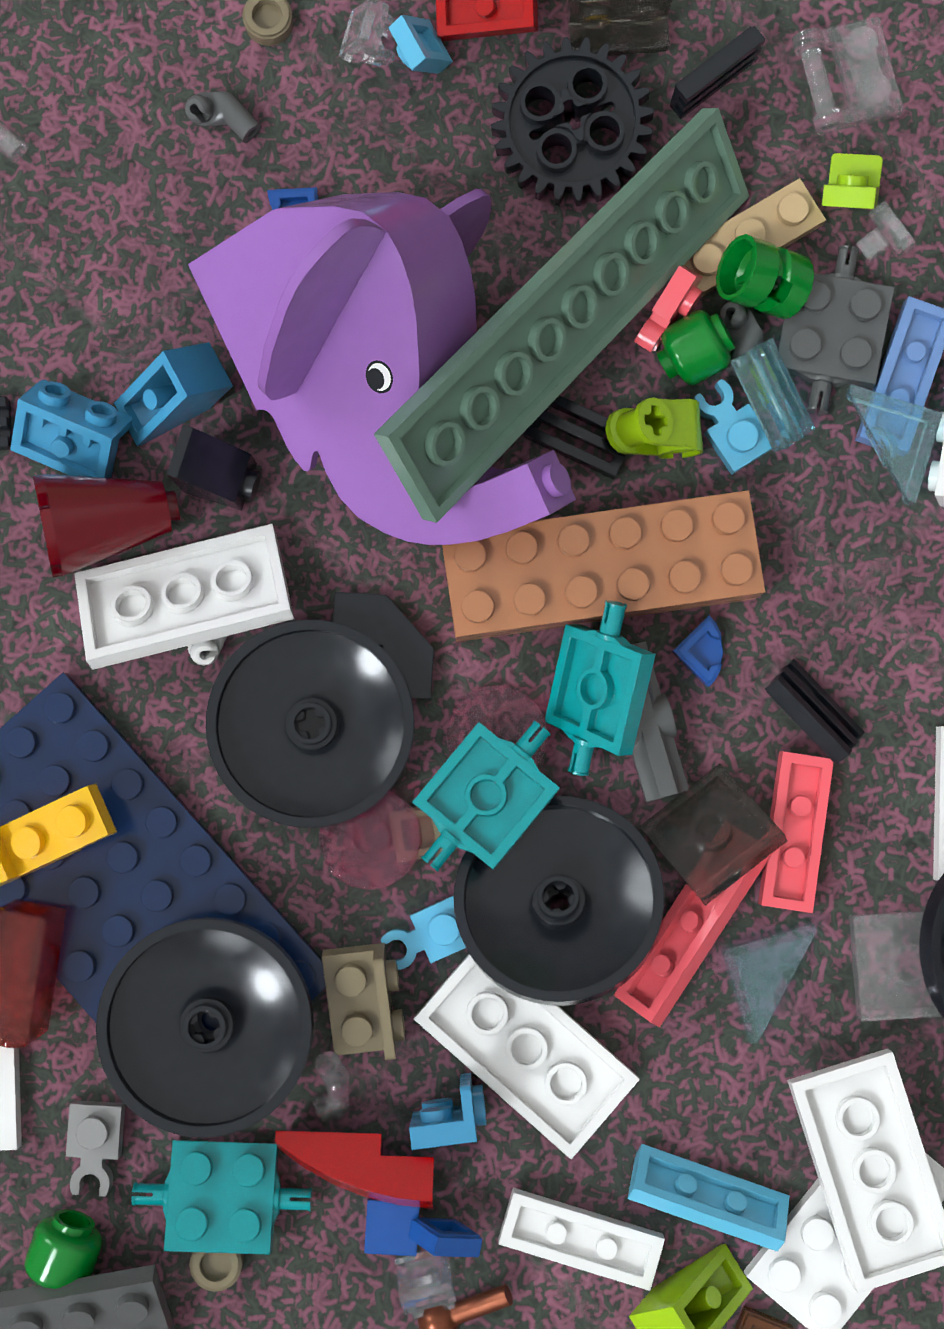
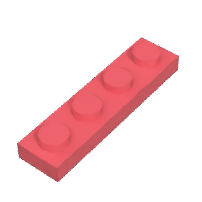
M725 823L663 918L657 941L647 960L626 983L617 989L614 996L650 1023L661 1027L773 852L765 845Z

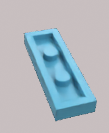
M641 1144L635 1156L627 1199L777 1252L785 1243L790 1195Z

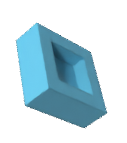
M401 15L388 27L397 43L396 50L398 56L412 71L438 74L453 62L441 39L437 37V32L430 19Z

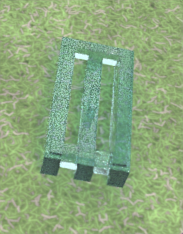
M773 338L757 344L731 360L737 377L774 453L788 448L793 444L792 442L800 440L804 437V434L816 429Z

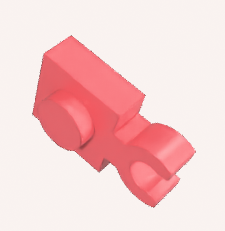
M679 266L651 310L653 313L641 328L634 342L649 352H656L662 343L661 336L665 329L676 321L680 314L684 317L689 315L699 302L703 291L697 287L703 277L687 266Z

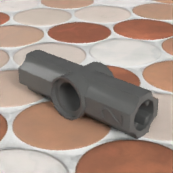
M646 641L632 644L648 651ZM652 668L632 754L645 802L689 790L687 778L674 737L677 736L674 716L665 693L660 692L654 668Z

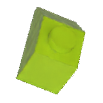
M725 1243L654 1286L629 1315V1318L636 1329H722L753 1288Z

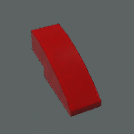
M275 1132V1143L280 1151L306 1170L335 1186L366 1198L387 1203L433 1209L434 1157L383 1156L382 1134Z

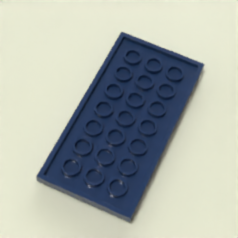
M63 672L0 728V826L85 786L97 784L117 831L82 848L79 852L0 887V915L95 1023L103 989L110 974L123 956L149 934L167 925L192 918H225L250 925L262 931L276 941L293 959L306 982L311 1001L326 988L322 957L68 673ZM208 1012L203 1014L202 1023L206 1029L215 1030L219 1027L220 1023L217 1017L210 1018Z

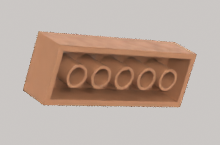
M749 490L538 520L509 532L479 541L442 545L456 642L565 627L566 624L602 621L605 600L626 604L627 608L624 618L752 600L765 593Z

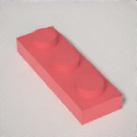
M784 751L779 752L766 847L773 853L762 870L758 898L759 905L813 913L834 763L830 758Z

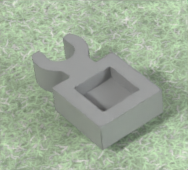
M74 1100L70 1103L66 1157L81 1158L80 1166L74 1171L70 1179L72 1195H79L83 1191V1179L88 1174L95 1175L99 1179V1196L105 1197L110 1192L113 1186V1173L106 1164V1159L118 1160L122 1156L125 1103Z

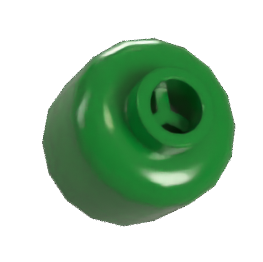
M699 309L665 329L661 336L664 349L656 354L670 379L679 375L686 384L693 386L727 368L731 362L730 351L734 350L736 346L719 314L715 313L710 316L708 312Z
M64 1209L56 1211L53 1216L46 1217L38 1223L24 1262L26 1273L33 1282L37 1283L36 1286L40 1285L44 1288L57 1289L72 1283L77 1278L92 1276L103 1239L99 1230L94 1227L95 1222L90 1216L76 1210Z

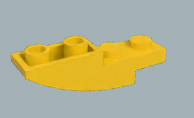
M97 784L85 786L0 826V887L79 852L82 848L117 832Z

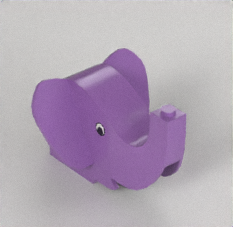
M482 189L472 190L456 198L441 209L424 197L400 192L342 194L277 208L188 264L256 410H265L272 415L294 460L304 471H309L316 467L319 453L325 472L335 491L358 518L381 532L407 542L426 545H452L479 541L509 532L546 517L576 500L571 489L569 474L564 466L560 464L555 451L552 450L512 468L497 469L491 466L437 523L423 520L374 436V433L477 332L475 292L471 268L467 258L482 237L490 217L491 198Z

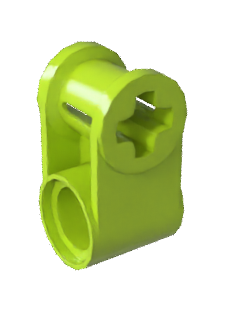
M655 397L642 400L635 409L622 408L615 410L606 421L605 431L607 440L612 448L622 454L658 456L662 459H673L674 453H682V458L693 457L703 453L699 401L694 399L669 400Z

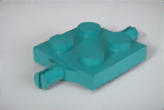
M605 600L599 630H594L581 624L565 625L544 722L563 730L574 742L567 770L579 776L589 775L594 747H600L617 756L633 754L655 660V653L630 644L620 635L627 605L618 601Z
M535 720L516 744L498 738L478 722L413 800L412 803L433 820L438 831L441 833L427 852L421 856L429 864L438 852L443 849L430 864L437 872L457 847L475 854L491 869L495 870L560 790V787L539 771L534 760L531 758L548 736L551 735L543 727L533 741L530 742L541 729V725Z
M173 1140L171 1167L165 1184L134 1182L132 1192L153 1193V1195H135L131 1197L133 1206H163L166 1219L164 1251L270 1255L273 1248L274 1224L280 1210H308L311 1212L312 1201H293L292 1197L312 1198L313 1190L312 1188H282L277 1171L279 1151L277 1144Z

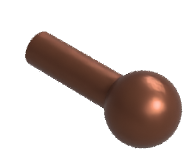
M503 1284L454 1303L442 1298L429 1300L420 1309L418 1315L419 1329H458L459 1324L513 1305L511 1290L507 1284Z

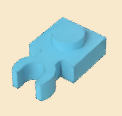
M721 379L714 386L721 396V404L716 406L709 405L701 393L697 394L694 400L699 401L700 415L704 418L712 419L715 425L704 434L730 474L733 475L774 449L776 444L750 404L736 411L732 405V388L726 381Z
M454 895L410 914L415 929L409 932L404 929H393L382 936L380 939L382 943L388 944L393 940H400L406 945V955L396 960L398 970L411 965L416 954L425 950L430 963H433L466 948L456 924Z

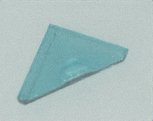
M851 385L847 389L846 398L852 402L863 422L869 441L882 465L889 470L902 494L903 503L910 506L915 504L943 413Z
M806 923L720 949L747 1040L750 1044L759 1042L816 933L814 923Z

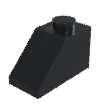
M182 426L166 475L184 493L242 511L245 500L252 501L255 498L261 480V471L255 470L257 463L250 453L193 427Z

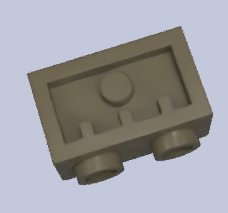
M385 943L323 950L322 963L334 1056L384 1050L385 1060L396 1059L397 1042L405 1041L403 1010H393L391 992L399 991L396 959L387 960Z

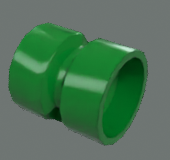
M744 234L735 238L724 251L717 269L716 288L720 297L748 308L754 307L760 312L780 319H787L798 313L806 303L813 286L814 268L810 258L783 247L776 248L772 243Z

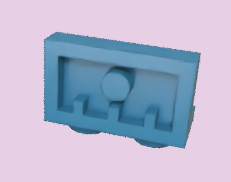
M40 380L18 399L10 450L70 476L111 478L119 439L131 428L132 417L117 411L115 407L108 403L94 401L70 391L64 384Z
M471 1073L460 1075L461 1106H453L452 1098H441L422 1102V1110L413 1112L409 1126L412 1150L477 1142V1126L486 1125V1109L483 1085L472 1086Z

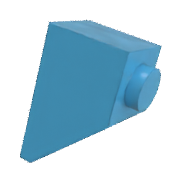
M210 342L162 351L114 404L119 412L132 417L129 432L136 445L141 446L209 410L233 385Z

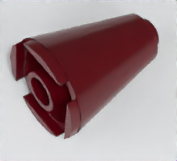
M55 474L33 476L53 578L65 576L172 532L171 521L180 520L175 490L165 491L162 481Z

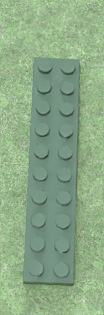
M702 108L374 433L423 520L437 523L672 278L677 268L683 266L750 197L719 108Z

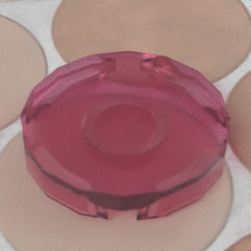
M484 686L468 693L454 707L447 724V748L450 755H452L478 722L498 738L511 741L516 744L534 720L541 725V729L530 742L533 741L543 727L547 729V724L539 706L524 692L508 686ZM547 739L531 757L536 766L540 764L547 746Z
M390 791L379 803L356 818L343 823L321 827L319 832L320 849H322L323 857L326 860L325 863L330 872L346 885L364 890L389 887L407 876L418 860L419 850L423 841L419 818L414 814L410 803L394 791Z

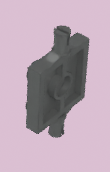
M849 245L838 247L834 273L825 275L814 273L812 290L806 303L794 316L783 320L773 371L799 376L812 384L808 407L806 408V412L810 414H815L819 396H821L818 415L825 416L828 414L832 387L850 385L873 389L876 384L895 287L868 283L854 277L858 254L860 253V249L852 246L847 265L845 262Z

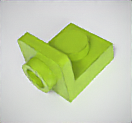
M833 154L831 157L829 183L824 185L822 206L877 208L883 158L879 155Z

